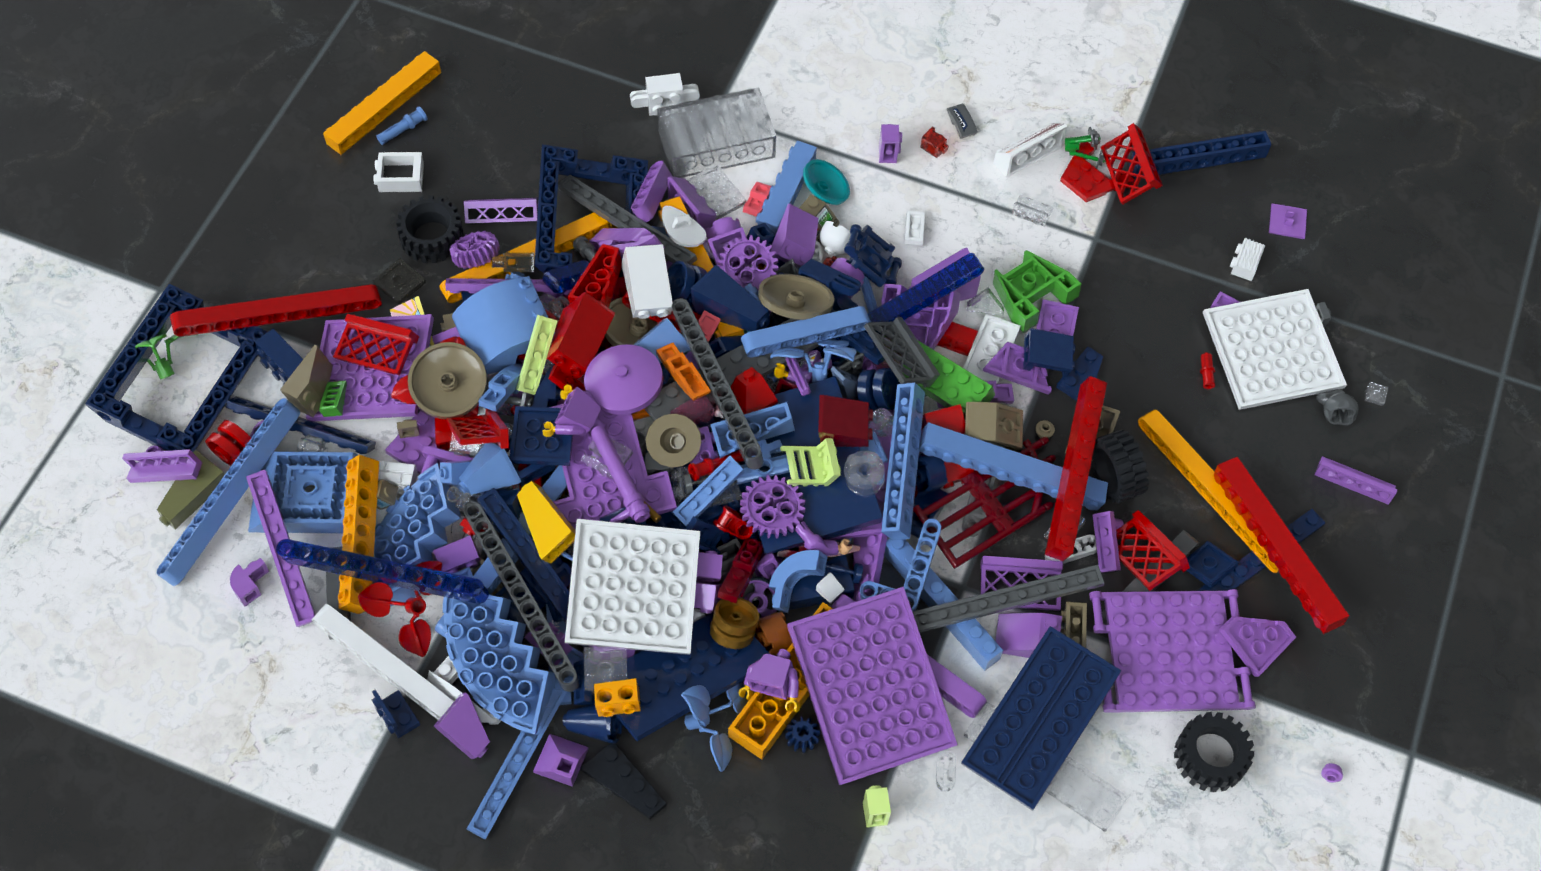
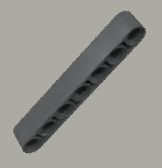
M1185 530L1172 541L1186 557L1190 556L1200 544L1198 540ZM1150 563L1148 569H1158L1159 563ZM1163 563L1162 569H1170L1174 565L1172 563ZM1147 574L1146 580L1150 583L1157 577V574ZM1135 578L1122 592H1154L1162 583L1149 591ZM1104 609L1102 619L1103 624L1107 625L1106 611Z

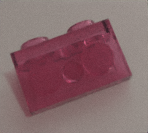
M705 395L694 401L690 399L672 410L670 414L686 416L697 425L700 422L705 423L712 419V415L715 412Z

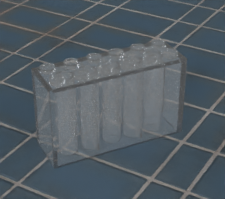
M759 87L657 108L658 132L673 177L683 178L772 159L776 156V133Z

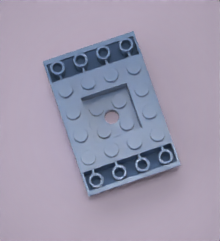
M276 451L272 453L260 471L266 470L268 472L288 533H343L344 501L346 498L345 483L347 481L346 466L348 461L358 456V454L353 452ZM307 486H315V489L313 491H305V488ZM253 499L248 531L265 533Z

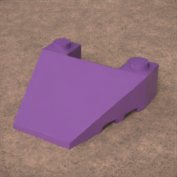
M884 284L881 301L882 308H884V320L893 322L896 317H902L915 338L934 350L958 313L961 294L955 289L936 288L934 307L906 305L909 291L902 285Z

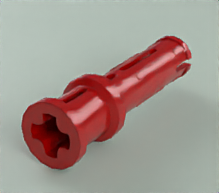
M738 450L722 458H705L703 462L691 463L688 465V472L692 480L697 481L702 476H709L729 456H732L738 463L744 461Z

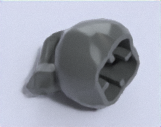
M1339 389L1316 395L1318 402L1324 405L1323 411L1326 420L1331 424L1350 425L1356 420L1359 406L1351 395Z

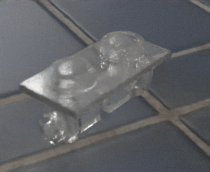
M676 467L671 473L676 505L683 502L690 495L686 494L683 474H689L687 467Z

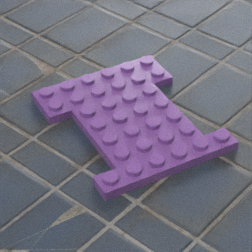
M563 404L549 408H562ZM600 410L597 419L605 423L604 428L637 491L642 494L645 502L658 514L674 511L677 505L668 472L664 471L649 476L647 474L632 414L615 415ZM591 430L585 435H573L570 466H562L570 497L553 501L575 530L577 519L600 521V517L625 506L623 503L624 499L591 437Z

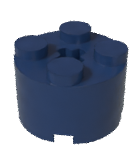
M924 453L919 454L915 486V495L922 496L942 488L948 482L944 461L934 456H927Z

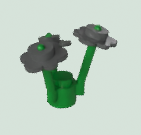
M1089 127L1088 135L1065 138V152H1069V156H1079L1097 161L1096 169L1098 165L1102 166V163L1105 162L1104 156L1101 155L1103 150L1100 151L1099 157L1076 152V150H1079L1080 143L1090 142L1091 147L1097 150V145L1100 144L1101 138L1095 129L1092 130Z

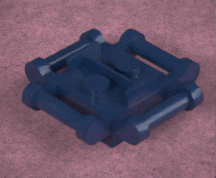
M852 225L849 241L844 248V251L850 256L848 263L855 269L861 270L864 276L879 288L884 284H897L896 277L899 268L902 266V260L892 256L895 246L891 243L888 244L878 236L869 225H866L863 230L860 225ZM892 267L890 275H887V270Z

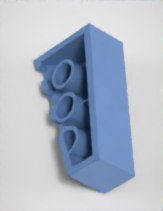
M787 402L744 414L757 442L795 431ZM725 420L710 424L720 458L738 449Z

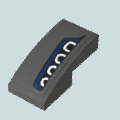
M963 103L947 108L952 125L955 124L960 139L975 135L978 132L969 111Z

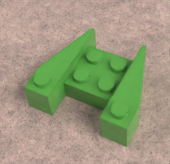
M1028 250L1024 251L1023 263L1005 275H1002L997 269L994 271L993 285L1010 320L1014 324L1020 325V330L1023 333L1037 324L1040 311L1032 303L1051 292L1063 304H1068L1079 297L1081 283L1070 272Z

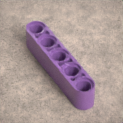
M658 161L650 167L631 206L636 217L645 223L654 217L668 187L667 178L672 176L664 161Z
M603 228L590 240V243L598 251L601 247L599 245L600 241L614 240L617 244L638 242L640 236L652 234L645 228Z

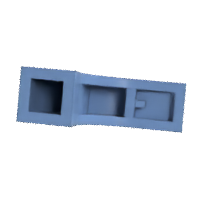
M805 550L786 558L776 568L769 583V588L775 591L772 597V607L779 612L788 613L791 594L795 584L806 576H824L828 556L819 550Z

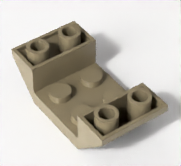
M966 402L965 435L985 442L1004 445L1006 449L1015 452L1022 451L1023 410L994 402Z

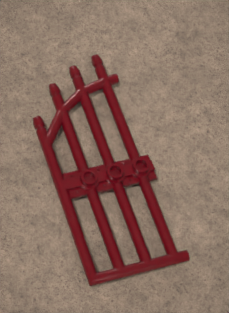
M1043 437L1032 444L1027 439L1023 442L1025 448L1018 453L1039 459L1036 450L1046 445L1049 439L1048 437ZM1049 455L1042 461L1053 463L1056 460V456ZM974 471L961 479L964 483L961 487L924 509L916 505L913 511L921 523L924 524L928 520L927 516L968 491L975 499L974 502L940 522L941 530L979 507L987 515V517L944 542L941 536L939 537L938 547L952 567L956 569L1053 507V503L1047 502L1040 506L1043 492H1035L1031 489L1005 506H1002L996 497L1015 486V484L1007 481L991 491L985 481L992 476L988 474L980 475L978 471ZM1034 497L1031 512L1013 522L1008 512ZM990 523L997 529V534L958 558L950 550L951 547ZM928 527L926 529L932 534L937 532L935 527Z

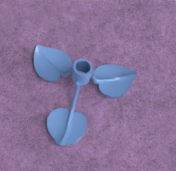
M828 339L817 342L820 346H826L823 349L825 355L823 362H816L813 367L808 354L798 348L785 347L777 349L770 355V359L777 356L789 358L804 357L808 364V372H812V383L827 379L831 354L844 357L853 362L857 351L854 348L847 347L849 341Z
M742 682L726 691L727 697L730 700L728 704L712 710L709 708L710 695L704 686H692L681 694L692 712L685 716L687 729H699L700 732L714 734L710 737V748L720 772L725 770L731 760L732 745L725 733L719 734L718 731L705 727L710 723L709 715L732 705L736 713L741 712L748 702L746 700L747 692L744 698L739 696V690L745 687Z

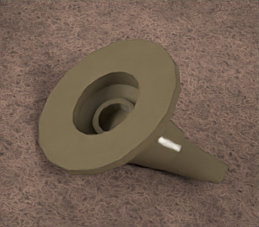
M679 414L663 415L656 419L648 428L645 438L647 450L651 457L659 464L671 468L681 467L691 462L699 453L702 443L701 434L696 424L686 416Z

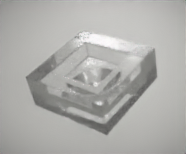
M1369 382L1364 401L1383 406L1386 401L1388 387Z

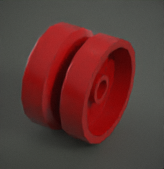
M224 420L217 428L218 433L213 432L205 442L218 458L227 465L232 466L251 437L235 423Z

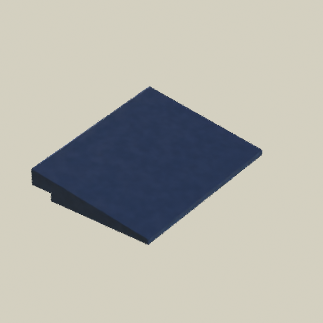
M836 376L808 384L811 392L806 394V396H802L798 388L775 394L778 399V403L775 405L787 402L795 431L765 439L767 444L780 440L783 446H818L820 444L818 433L820 395L843 398ZM836 447L841 476L829 486L797 485V493L802 492L803 496L801 499L805 500V505L802 506L805 507V513H802L804 515L803 520L798 521L800 524L804 521L814 534L820 535L823 540L858 532L863 527L879 524L882 521L883 516L859 447ZM786 451L772 453L771 457L785 455ZM793 451L799 479H802L797 453ZM804 452L809 478L812 479L807 452ZM742 461V462H740V463H738V464H739V465H744V464H746V463H745V461ZM762 466L759 470L762 472H766L770 468L767 466ZM790 472L777 475L779 481L785 477V483H787L788 479H791ZM751 481V482H747V483H743V484H744L745 491H746V486L752 487V486H751L752 481ZM779 492L773 493V495L776 497L782 496V494ZM761 499L755 500L757 504L764 503ZM788 509L781 510L784 514L791 513ZM769 516L763 517L765 521L772 520V518ZM758 530L765 555L803 546L805 543L795 530L793 533L787 530L786 536L779 533L778 538L775 537V534H771V537L768 538L765 532L760 536V530Z

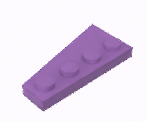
M884 533L853 538V544L860 545V551L854 552V566L856 563L863 564L861 580L859 584L854 583L855 602L861 600L860 587L864 582L872 581L879 584L887 536ZM866 589L863 593L866 596H872L875 592L872 589Z

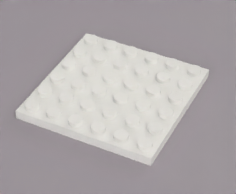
M1309 289L1204 309V318L1239 410L1343 389L1347 386Z
M577 519L564 643L690 655L700 531Z

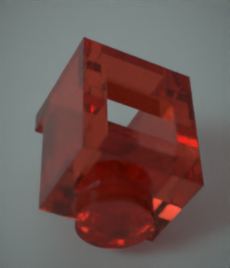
M932 126L922 136L920 148L938 158L941 154L947 152L949 145L946 144L947 139L935 132V128Z

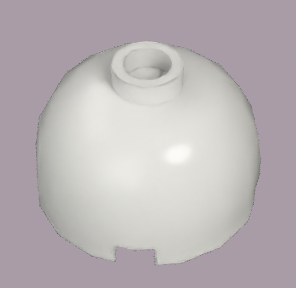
M826 221L819 237L821 244L825 247L824 251L830 255L846 253L844 248L849 241L850 231L841 225H838V227L833 226L834 222Z

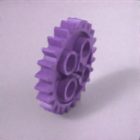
M743 235L742 241H739L736 237L735 244L729 241L730 248L723 247L725 253H720V257L723 260H718V265H721L720 268L743 288L751 283L759 291L760 283L764 279L777 275L774 272L778 270V266L774 265L778 263V258H774L776 251L770 252L772 245L766 247L767 241L765 240L760 243V237L753 240L752 235H750L749 240H746V237ZM747 250H753L755 252L751 256L745 254ZM733 261H738L740 265L738 267H732L730 263ZM745 263H747L748 265L751 264L752 267H745ZM763 263L766 265V268L760 270L756 266ZM744 275H750L752 279L749 281H744L742 277Z
M767 475L765 481L759 477L758 483L752 481V487L746 486V492L742 493L743 499L740 500V505L743 506L740 508V513L744 514L742 520H748L746 526L750 527L753 525V533L760 530V536L765 532L768 538L771 537V534H775V537L778 538L779 533L786 536L787 530L793 533L794 526L796 527L800 523L798 520H803L804 515L802 513H805V507H802L805 505V500L801 499L803 496L802 492L797 493L798 486L792 488V485L785 483V477L779 481L777 475L774 476L773 480ZM779 492L782 494V496L776 497L773 495V493ZM761 499L764 503L757 504L755 500ZM788 509L791 513L784 514L781 510ZM769 516L772 518V520L765 521L763 517Z

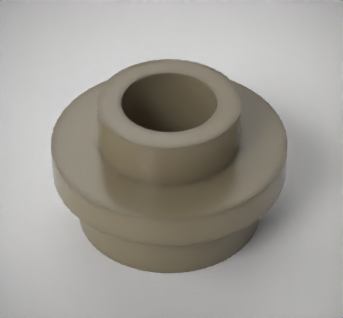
M1043 420L1037 423L1035 431L1040 438H1050L1053 436L1055 428L1051 422Z

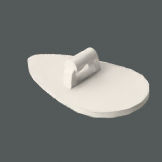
M672 206L663 207V225L672 241L684 247H697L705 242V230L689 214Z

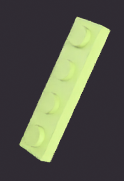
M537 315L516 390L533 395L536 394L557 320Z

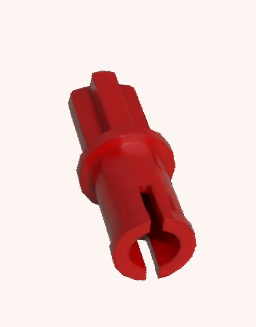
M1205 352L1201 354L1202 368L1200 373L1203 376V388L1212 389L1215 387V368L1213 367L1212 355Z

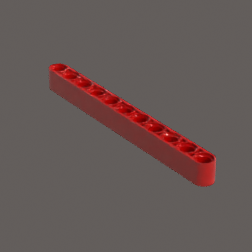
M363 285L182 310L172 313L170 320L174 335L182 337L371 310L380 307L382 301L376 285Z

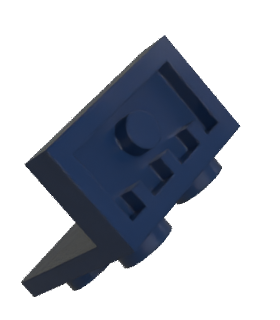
M376 689L372 691L374 698L371 701L379 716L383 718L390 734L395 732L399 739L420 726L418 719L399 690L384 699H381Z

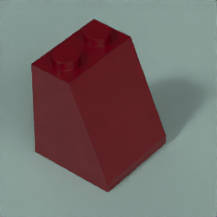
M820 395L818 429L820 443L826 438H833L835 447H869V440H873V428H869V421H873V409H869V402Z

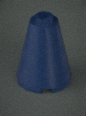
M595 705L570 709L563 716V725L566 726L568 731L604 742L616 744L619 739H616L617 734L622 733L623 724L616 715L598 717Z

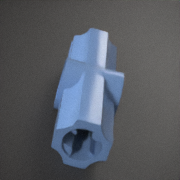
M787 455L773 458L763 457L764 463L762 466L770 468L766 472H762L759 469H750L746 464L740 465L745 471L736 479L737 485L759 480V477L765 481L767 475L771 479L772 476L789 473Z

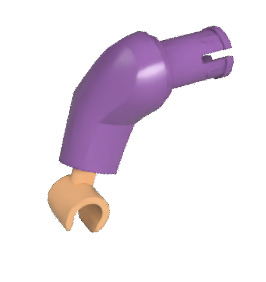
M804 521L794 528L805 542L804 547L807 550H819L826 556L837 555L838 551L846 555L852 548V546H847L850 542L849 539H843L839 545L835 540H823L820 535L814 534Z

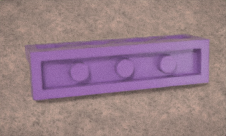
M537 198L465 200V223L537 221L538 200ZM512 207L517 214L513 218H508L503 213L506 208ZM525 207H533V217H525L521 211ZM476 208L481 213L477 219H469L468 209ZM489 208H494L499 214L495 218H489L485 212Z
M190 449L127 453L122 457L131 467L126 478L130 483L197 479L202 466L200 459Z
M1323 456L1315 472V475L1388 505L1397 492L1396 486Z

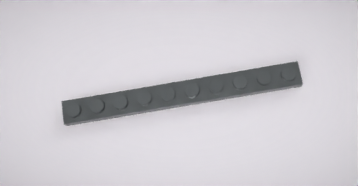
M572 175L567 176L558 183L560 191L617 228H645L650 231L665 247V259L672 263L683 261L691 265L697 261L696 254L676 244L671 238Z
M1094 565L913 611V615L920 633L1104 586V580L1099 565Z

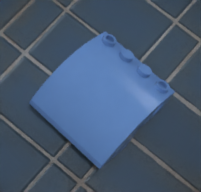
M527 276L505 280L478 291L452 314V319L466 346L480 357L485 366L486 373L491 374L500 372L504 368L515 364L517 355L526 354L537 315L547 318L548 315L530 277Z

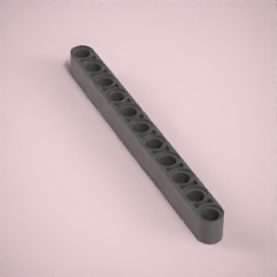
M676 299L671 307L682 335L707 386L711 390V394L747 467L754 470L759 469L764 463L761 448L689 303L685 299Z
M477 502L468 503L464 507V514L470 527L560 686L567 692L576 690L579 686V679L574 667L483 508ZM473 512H479L476 516H470ZM482 528H488L485 532H479ZM491 544H497L494 548H488ZM500 560H506L504 564L498 565ZM516 576L514 580L507 581L508 577ZM520 592L525 593L523 597H516V595ZM528 609H535L532 614H525ZM537 626H544L541 631H535ZM549 642L554 643L551 648L544 647ZM556 660H564L561 665H554ZM568 676L574 677L571 682H569V683H565V682H564V679H565L566 677H568Z

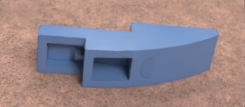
M512 364L496 374L488 382L489 389L479 399V406L496 412L512 393L518 394L520 391L516 390L523 364Z

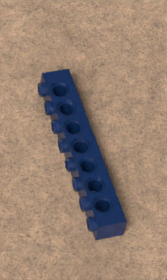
M1261 131L1149 149L1157 172L1161 175L1265 158L1272 144L1267 132ZM1135 152L1132 153L1130 160H1133ZM1136 164L1132 173L1138 174L1141 166Z

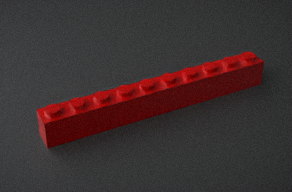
M1089 376L1079 388L1045 555L1060 561H1064L1073 554L1107 382Z
M1235 457L1218 464L1214 472L1215 481L1221 485L1226 497L1235 505L1237 513L1244 518L1248 529L1253 531L1259 545L1264 547L1270 561L1275 563L1281 577L1286 579L1290 585L1292 593L1297 595L1302 602L1304 610L1311 615L1315 626L1320 628L1323 634L1343 626L1349 614L1240 459Z

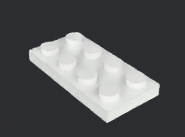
M985 314L963 368L983 381H996V384H998L1000 377L984 372L983 368L1007 342L1015 343L1021 326Z

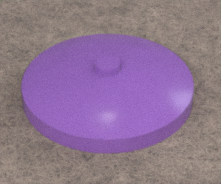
M628 344L613 346L599 353L588 365L584 376L585 389L592 394L601 410L615 415L632 414L646 408L657 398L663 385L662 368L655 355L643 347Z

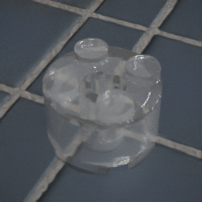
M858 451L848 456L844 466L847 487L856 495L862 497L876 494L885 483V469L882 459L877 453L871 451Z

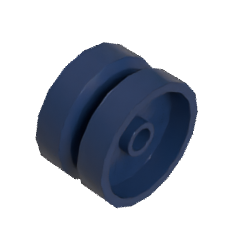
M676 261L667 270L672 302L681 298L687 300L690 307H693L691 287L707 271L699 266Z
M892 369L863 370L859 374L857 381L859 401L869 402V409H873V412L880 409L882 411L895 409L899 380Z

